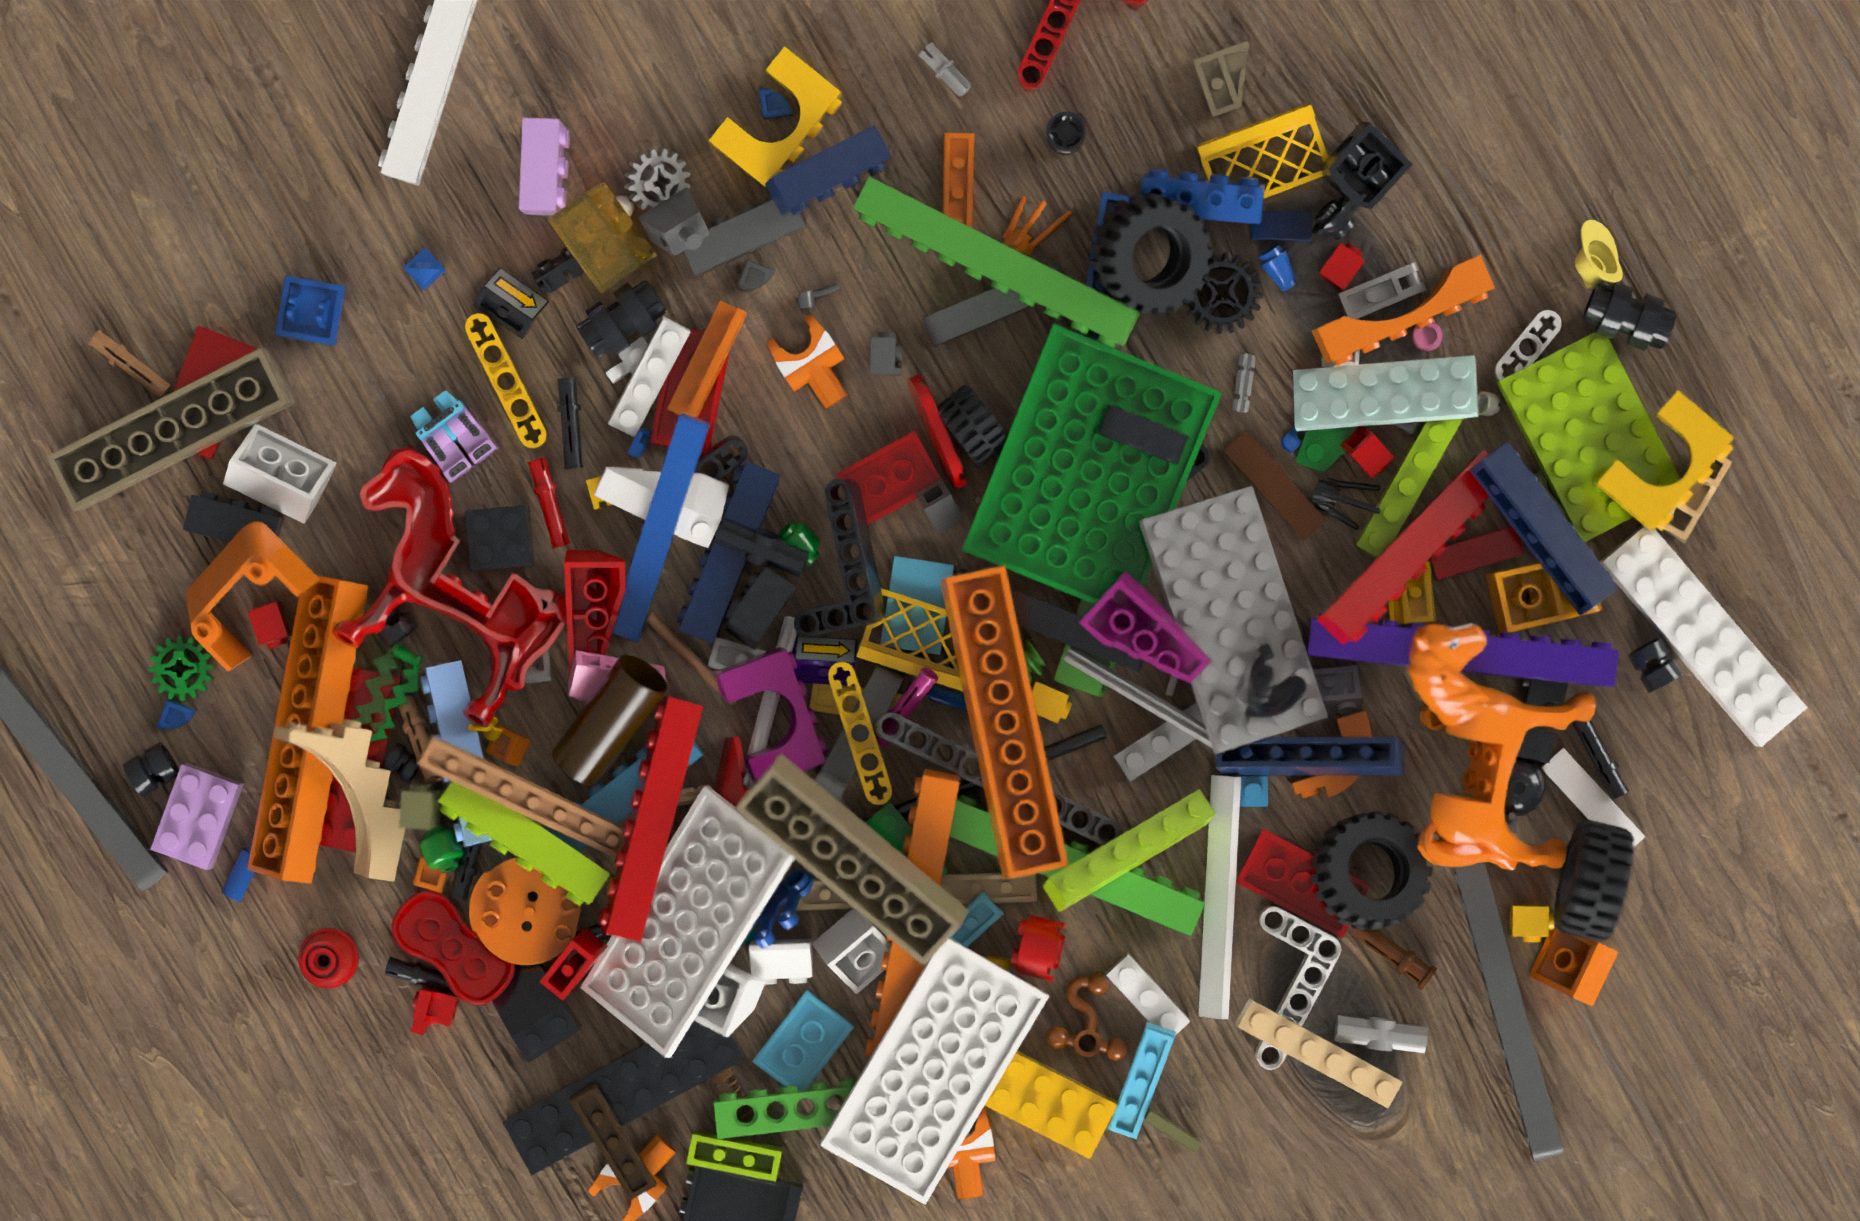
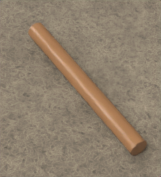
M655 613L650 615L645 622L720 694L713 674L714 671Z

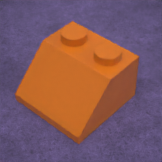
M1554 925V930L1549 931V937L1546 938L1529 976L1593 1007L1618 951L1595 940L1561 933Z

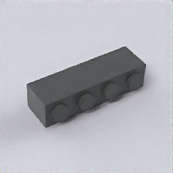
M769 195L766 197L768 202L758 207L755 203L749 204L739 209L740 215L729 219L728 215L714 220L711 222L713 227L708 229L710 233L703 239L702 245L696 250H684L694 275L699 277L806 228L800 213L793 216L792 212H789L782 216L772 196Z

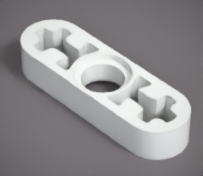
M1544 310L1534 317L1496 363L1494 375L1498 381L1504 379L1502 376L1504 372L1501 368L1502 364L1508 366L1515 359L1510 356L1512 351L1518 359L1526 362L1524 367L1519 362L1513 369L1514 373L1533 364L1561 329V318L1556 312ZM1541 317L1544 319L1552 317L1554 330L1547 329L1540 337L1546 340L1542 344L1541 340L1536 335L1529 333V331L1533 328L1536 333L1542 327V322L1539 321ZM1523 339H1531L1535 342L1536 351L1532 356H1525L1520 352L1519 345Z

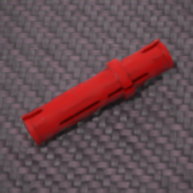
M543 457L529 461L527 464L529 465L535 486L533 492L534 495L537 494L552 549L569 545L571 542L555 492L557 485L556 482H552L547 459Z

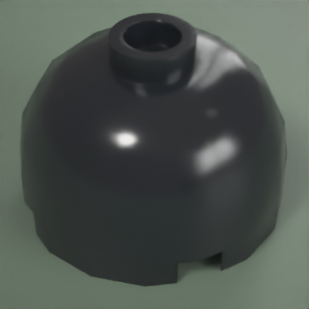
M1516 757L1508 781L1504 815L1508 816L1509 813L1513 812L1516 814V817L1524 816L1534 811L1542 801L1545 792L1544 777L1539 768L1530 760Z

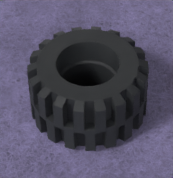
M963 385L937 405L944 425L975 464L982 467L1001 452L1007 439V433L970 387Z

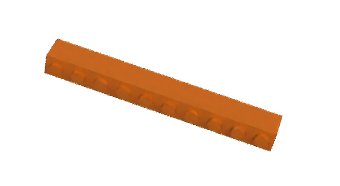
M924 769L923 777L916 778L914 795H919L918 806H911L908 824H912L914 827L912 836L906 835L903 853L908 854V860L940 886L961 775ZM887 936L886 940L892 941L890 952L884 951L881 965L882 970H887L885 981L879 980L876 998L881 999L880 1009H873L870 1027L876 1028L874 1039L868 1038L865 1056L870 1058L925 965L923 966L889 936Z

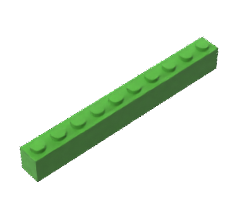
M868 177L853 207L855 211L861 213L858 217L861 221L873 227L878 222L886 226L885 233L899 240L904 235L913 240L911 246L925 253L928 252L929 248L940 253L937 258L938 260L952 267L957 262L966 267L964 273L978 280L981 279L982 275L993 280L990 286L1007 294L1009 289L1019 293L1017 300L1031 307L1038 303L1046 307L1045 314L1059 321L1062 316L1072 320L1071 327L1084 334H1087L1089 329L1100 334L1097 340L1114 348L1116 343L1124 347L1140 316V313L871 177Z
M961 794L959 798L956 797L949 836L998 856L988 809L976 805L978 800L968 795ZM1073 840L1071 844L1064 842L1069 866L1091 853L1088 851L1089 846L1079 841ZM1139 866L1090 894L1189 936H1192L1205 905L1204 899L1199 898L1200 892L1184 886L1183 890L1172 886V880L1160 875H1156L1155 879L1144 875L1145 869ZM1066 867L1039 872V874L1050 878Z

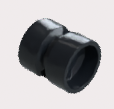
M1061 112L1054 115L1049 121L1046 131L1049 147L1061 155H1071L1077 152L1083 146L1086 136V126L1083 120L1072 112Z
M402 604L396 606L390 613L385 627L377 635L387 649L399 643L418 627V624L408 612L402 613ZM394 618L396 624L390 627L387 622Z
M1662 637L1644 644L1627 655L1634 669L1642 672L1640 679L1648 693L1667 685L1683 674L1675 659L1668 658L1670 650ZM1657 657L1660 663L1650 668L1647 662Z
M161 742L145 750L144 757L136 755L123 763V768L129 781L142 797L158 789L159 782L166 784L177 778L179 772L174 758Z

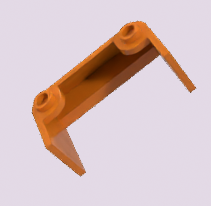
M254 521L244 526L186 592L188 614L194 638L228 672L249 659L252 654L211 613V610L243 575L258 585H264L277 576L296 597L320 581L266 524L259 521Z

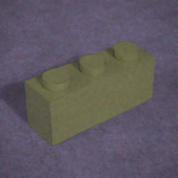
M418 782L410 785L409 789L403 790L401 793L399 828L430 830L440 826L442 818L440 808L442 805L437 802L443 794V789H436V783Z

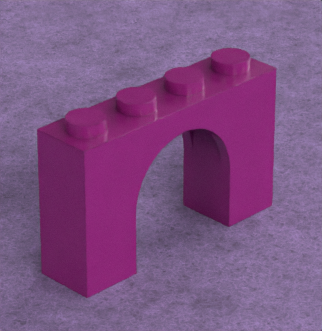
M782 647L713 672L722 699L727 703L757 692L774 691L779 693L788 704L791 719L785 736L778 743L744 756L752 784L756 782L780 754L785 756L801 771L826 763L823 755L827 753L825 743L821 736L817 737L813 727L817 725L816 717L811 708L807 709L804 698L807 697L805 686L801 680L797 681L794 670L797 669L796 660L792 652L787 653V650Z

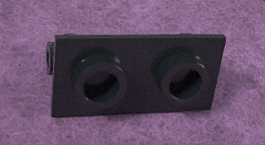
M583 241L578 244L574 242L567 245L561 250L559 256L552 260L550 258L545 259L536 265V270L531 273L536 283L541 281L538 285L544 294L548 291L552 293L568 283L563 272L568 270L574 279L592 268L591 264L595 263L589 252L586 253L587 249Z

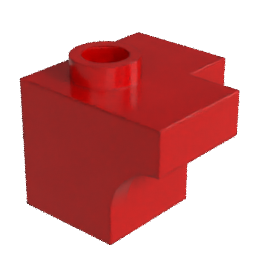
M427 986L420 989V992L416 991L412 1003V1009H415L411 1032L423 1035L428 1027L433 1024L450 1027L454 1022L460 999L455 994Z

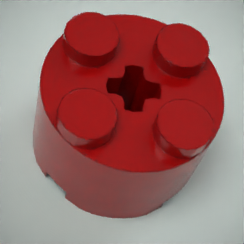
M1032 914L1028 920H1021L1018 937H1022L1020 949H1014L1011 966L1017 967V974L1050 982L1054 981L1055 976L1050 975L1051 969H1058L1065 942V935H1060L1061 928L1067 929V923Z

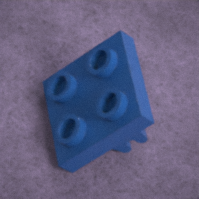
M285 276L275 335L336 346L346 286Z

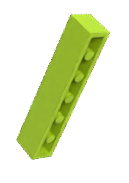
M1463 418L1423 422L1376 507L1381 509V512L1379 514L1372 512L1354 547L1376 559L1397 537Z
M451 781L437 802L442 805L440 811L453 820L458 816L467 822L465 828L479 838L484 834L493 841L490 845L504 855L507 851L518 857L515 861L518 865L529 872L532 868L543 874L540 879L554 889L559 885L568 891L566 897L579 906L583 902L590 905L610 876V873L525 815L458 783Z
M1199 789L1051 876L1043 888L1057 910L1061 912L1208 825L1216 813Z

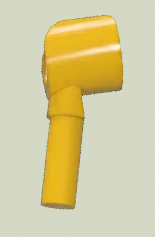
M493 717L489 727H482L477 724L468 725L469 731H482L484 737L491 741L497 740L504 729L495 728L498 723L496 717Z

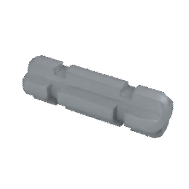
M1242 353L1239 356L1238 366H1240V370H1237L1234 390L1236 398L1233 399L1232 410L1235 412L1247 413L1249 410L1250 400H1248V396H1251L1254 375L1252 368H1255L1256 357L1253 354Z

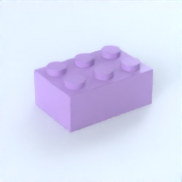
M522 118L519 210L525 215L561 216V209L567 208V191H564L562 184L563 178H568L569 165L568 160L564 157V148H569L570 132L559 119Z
M190 763L181 764L150 850L205 870L213 869L244 783Z

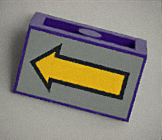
M797 636L795 649L797 669L794 670L797 681L801 680L803 683L830 684L828 679L829 669L833 664L841 661L848 662L855 670L857 639ZM838 667L837 673L833 675L834 680H840L842 685L848 686L846 678L851 674L849 670L844 671L842 667Z

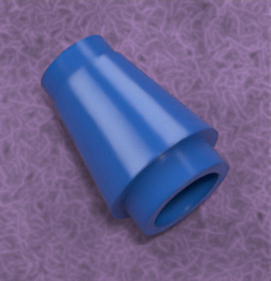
M1279 244L1267 249L1258 256L1261 261L1259 265L1280 287L1281 291L1288 290L1298 283L1286 249L1282 250Z

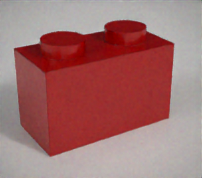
M584 927L543 976L540 983L563 1001L575 989L608 946Z

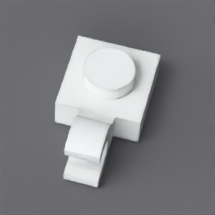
M643 337L618 355L622 362L606 372V375L613 384L631 372L633 374L648 346Z

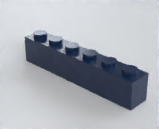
M1508 442L1469 470L1580 616L1594 608L1618 589L1611 574L1602 567L1592 549L1583 542L1573 524L1567 521L1558 509L1556 502L1548 496L1539 484L1538 478L1529 471L1521 460L1519 453Z
M747 461L744 467L739 465L733 482L737 483L734 494L728 493L723 509L726 512L724 519L728 518L753 529L761 528L781 475ZM722 523L719 524V526H718V528H717V530H716V532H715V535H714V537H713V539H714L715 541H716V536H717V534H718V531H719V529H720ZM715 541L711 551L705 549L699 566L704 569L699 579L694 577L688 594L692 596L689 606H682L676 621L681 624L680 631L712 644L718 636L747 563L745 555L720 546Z
M1266 737L1217 753L1216 768L1223 775H1403L1404 745L1397 737Z

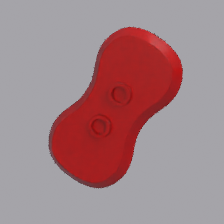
M431 890L420 891L407 899L396 912L391 924V933L397 946L405 953L427 961L436 967L444 976L451 991L460 1000L472 1005H485L501 995L510 984L514 976L515 964L504 961L490 952L480 940L477 932L473 931L464 922L456 906L447 896Z

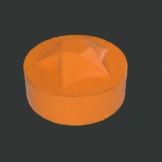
M1424 703L1420 710L1422 724L1435 731L1444 729L1446 724L1442 723L1439 716L1432 712L1428 705Z

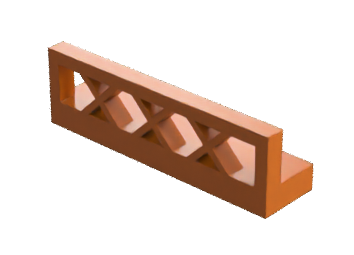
M721 300L719 301L667 408L668 410L678 415L684 413L698 418L748 315L747 312Z

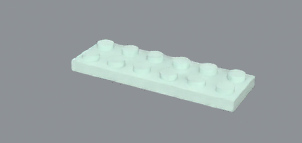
M1475 355L1293 370L1296 431L1478 417Z

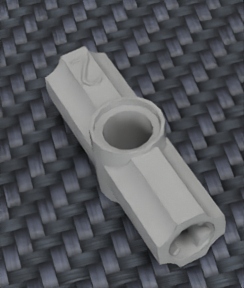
M1337 1015L1334 1029V1041L1366 1045V1048L1381 1051H1392L1395 1049L1425 1053L1427 1047L1428 1027L1396 1023L1395 1020L1379 1017L1365 1019Z

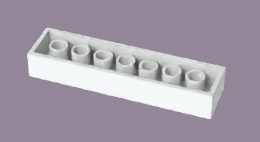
M1641 525L1599 561L1602 567L1611 574L1614 582L1754 746L1762 747L1807 709L1802 700L1656 529L1650 532L1645 526Z

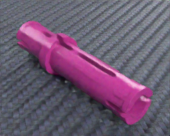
M926 667L922 668L896 706L889 709L887 713H895L908 719L934 683L938 681V676L935 672ZM886 718L882 723V730L885 734L891 735L896 730V723L892 718ZM876 735L880 746L889 747V742L882 740Z

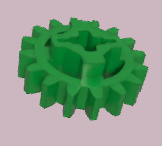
M178 636L177 643L171 638H167L166 648L161 645L156 646L157 651L160 653L159 656H150V659L156 662L155 667L148 668L149 672L156 673V677L151 680V683L161 684L158 689L159 693H164L168 690V699L172 700L179 694L180 701H186L187 693L193 699L198 698L197 690L207 691L208 688L204 684L205 681L214 680V677L208 674L209 670L216 668V665L208 664V660L213 656L210 653L204 654L203 650L205 648L201 644L195 646L196 639L194 637H190L187 643H185L184 636ZM188 649L197 655L200 662H195L189 656ZM175 650L173 658L167 664H163L166 656ZM181 660L183 665L194 667V669L183 672V677L181 672L170 670V667L181 665ZM196 673H201L197 682L189 687L191 685V678ZM164 674H168L175 680L176 687L166 680Z

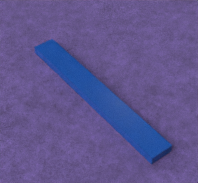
M681 413L626 578V591L612 632L635 642H638L710 427L708 422Z

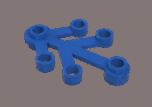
M801 869L795 870L786 877L784 882L777 885L750 929L751 931L761 923L759 930L754 934V940L760 948H766L773 943L775 936L771 929L783 904L786 903L785 908L778 915L780 924L784 929H790L797 924L799 920L795 913L800 898L810 892L814 883V879L809 873Z

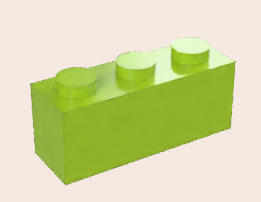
M694 1130L687 1164L776 1182L783 1147L733 1137L717 1139V1134Z

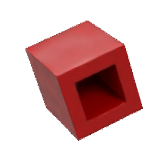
M1340 243L1317 275L1342 292L1365 262L1360 257L1362 252L1350 243H1347L1346 246Z
M1359 426L1340 444L1341 448L1354 463L1371 478L1383 472L1387 468L1388 463L1394 458L1379 439L1364 426Z
M273 602L248 611L259 646L268 645L269 649L286 644L285 638L292 636L281 602Z

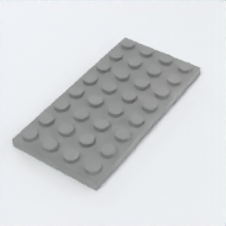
M1253 486L1139 521L1169 615L1211 659V662L1191 684L1214 754L1327 718L1324 703ZM1263 644H1269L1274 653V657L1265 663L1274 670V678L1269 686L1278 685L1289 676H1299L1306 681V691L1292 708L1278 716L1250 718L1244 713L1248 704L1250 671L1253 663L1260 656L1258 648ZM1268 698L1261 699V703L1268 702Z

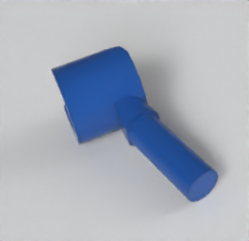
M1295 424L1281 440V446L1288 453H1292L1302 443L1295 436L1299 432L1296 431Z

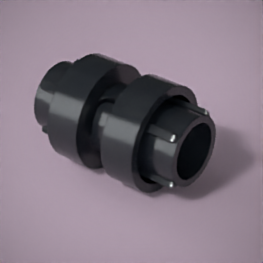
M642 281L633 288L627 282L613 291L618 301L607 306V309L601 301H598L585 310L588 318L579 323L576 328L596 357H601L610 350L616 356L631 346L626 336L628 337L638 330L642 337H645L658 327L655 320L664 315L667 309L648 281Z
M1619 282L1613 283L1612 287L1602 283L1595 285L1587 302L1583 318L1586 322L1596 325V333L1614 339L1618 331L1627 334L1626 344L1643 351L1646 350L1648 345L1657 349L1665 347L1673 330L1677 314L1674 310L1664 307V299L1648 293L1645 294L1642 301L1632 297L1633 288Z

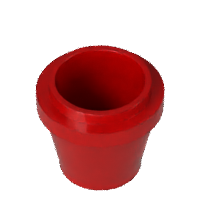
M322 928L311 933L303 941L298 953V963L303 976L313 985L326 989L336 988L347 983L356 973L360 960L359 950L353 938L346 932L336 928ZM321 955L329 957L330 962L328 966L320 964L319 958Z

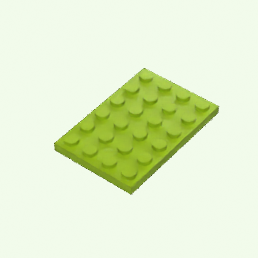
M1594 332L1496 382L1557 502L1564 509L1567 515L1565 518L1573 524L1583 542L1633 517L1596 486L1597 482L1617 459L1641 480L1653 486H1669L1681 480L1608 337Z

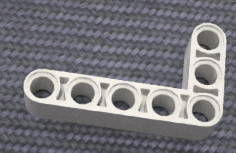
M1268 905L1259 914L1261 927L1267 933L1306 953L1276 1010V1013L1303 1026L1340 956L1341 945L1334 936L1278 906ZM1273 911L1280 913L1281 922L1277 927L1271 928L1265 924V917L1268 913ZM1297 926H1305L1308 930L1307 938L1302 942L1294 941L1292 938V931ZM1324 940H1330L1334 943V951L1329 956H1323L1319 953V945ZM1310 967H1317L1320 970V978L1313 983L1307 982L1304 978L1305 971ZM1299 993L1305 995L1306 1004L1303 1008L1294 1009L1290 1006V999L1293 995ZM1260 1040L1255 1051L1259 1064L1268 1070L1280 1067L1287 1054L1277 1049L1278 1056L1275 1061L1264 1062L1261 1057L1263 1050L1273 1046Z

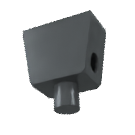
M687 187L638 217L649 240L671 255H678L686 249H698L702 245L703 239L710 233Z

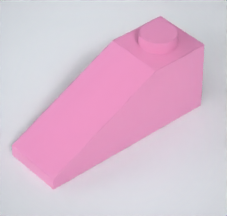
M576 650L568 679L569 696L580 701H588L618 658ZM650 664L665 679L664 666Z

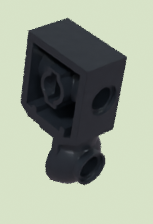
M1361 121L1321 164L1323 177L1341 197L1337 201L1335 199L1329 201L1315 216L1316 224L1312 229L1313 234L1321 237L1333 236L1336 240L1341 239L1351 230L1356 222L1352 218L1353 213L1359 207L1372 209L1413 165L1372 123Z

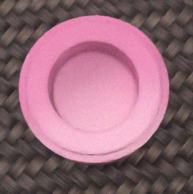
M1435 322L1420 329L1416 325L1412 331L1414 346L1424 352H1429L1439 347L1443 339L1442 330Z

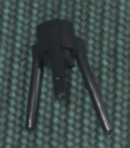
M1329 477L1327 481L1319 479L1311 501L1318 504L1317 509L1329 513L1355 530L1359 529L1358 524L1329 505L1336 506L1337 501L1377 514L1381 512V509L1340 495L1341 489L1335 488L1379 491V485L1338 481Z

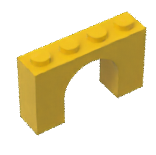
M785 46L767 67L766 72L791 92L800 105V119L794 132L778 142H762L750 136L727 117L708 140L712 146L766 189L765 183L772 176L782 172V169L789 161L794 163L805 150L801 147L808 137L813 140L823 128L820 122L827 113L832 116L842 104V101L839 100L842 96L841 91Z
M1679 390L1658 412L1656 417L1678 434L1686 443L1690 453V465L1686 475L1675 484L1664 487L1653 486L1641 480L1617 459L1596 484L1597 487L1650 532H1653L1656 527L1662 531L1673 518L1669 514L1670 511L1677 504L1682 508L1692 497L1691 487L1697 481L1702 485L1713 473L1714 470L1710 468L1712 463L1717 458L1723 461L1734 449L1730 445L1734 437Z

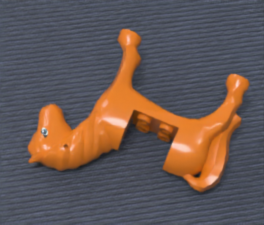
M1425 624L1413 635L1409 651L1410 664L1408 672L1412 678L1414 690L1419 693L1430 710L1439 716L1440 721L1446 724V733L1472 740L1468 746V755L1470 757L1469 769L1462 776V784L1465 787L1464 792L1474 797L1434 793L1430 812L1431 819L1419 837V844L1417 845L1419 851L1430 863L1440 866L1463 867L1475 863L1491 862L1502 869L1514 870L1518 862H1523L1532 867L1544 865L1553 869L1561 868L1566 860V844L1561 839L1553 838L1540 845L1524 843L1510 831L1505 821V796L1509 777L1526 731L1536 726H1549L1553 729L1565 730L1574 720L1580 722L1590 721L1595 713V696L1591 692H1578L1563 704L1541 707L1524 704L1511 695L1492 687L1477 685L1462 675L1461 671L1472 658L1483 651L1487 643L1483 630L1475 624H1467L1455 628H1448L1437 624ZM1434 832H1435V834H1436L1440 839H1438V840H1435V839H1434V836H1433Z

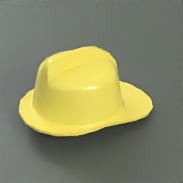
M1587 220L1580 229L1582 248L1576 255L1574 262L1585 286L1588 289H1592L1598 283L1604 284L1607 281L1616 283L1621 281L1623 273L1611 233L1602 223L1596 220Z

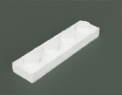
M664 316L662 317L608 419L609 425L633 437L636 436L690 334V329Z

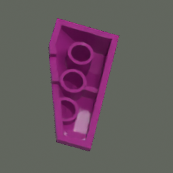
M1126 571L1122 573L1079 622L1102 644L1111 648L1114 646L1129 653V656L1133 658H1140L1156 665L1158 669L1189 683L1211 662V659L1155 598Z

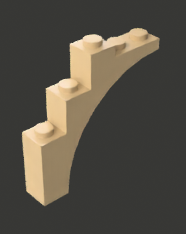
M343 719V724L331 722L330 729L315 726L314 732L306 731V725L288 722V727L275 726L273 738L296 744L312 753L329 768L340 783L350 804L355 825L356 856L354 873L371 879L394 882L405 828H399L401 809L398 807L399 802L385 799L390 771L379 768L380 762L366 759L372 731L361 728L362 722Z

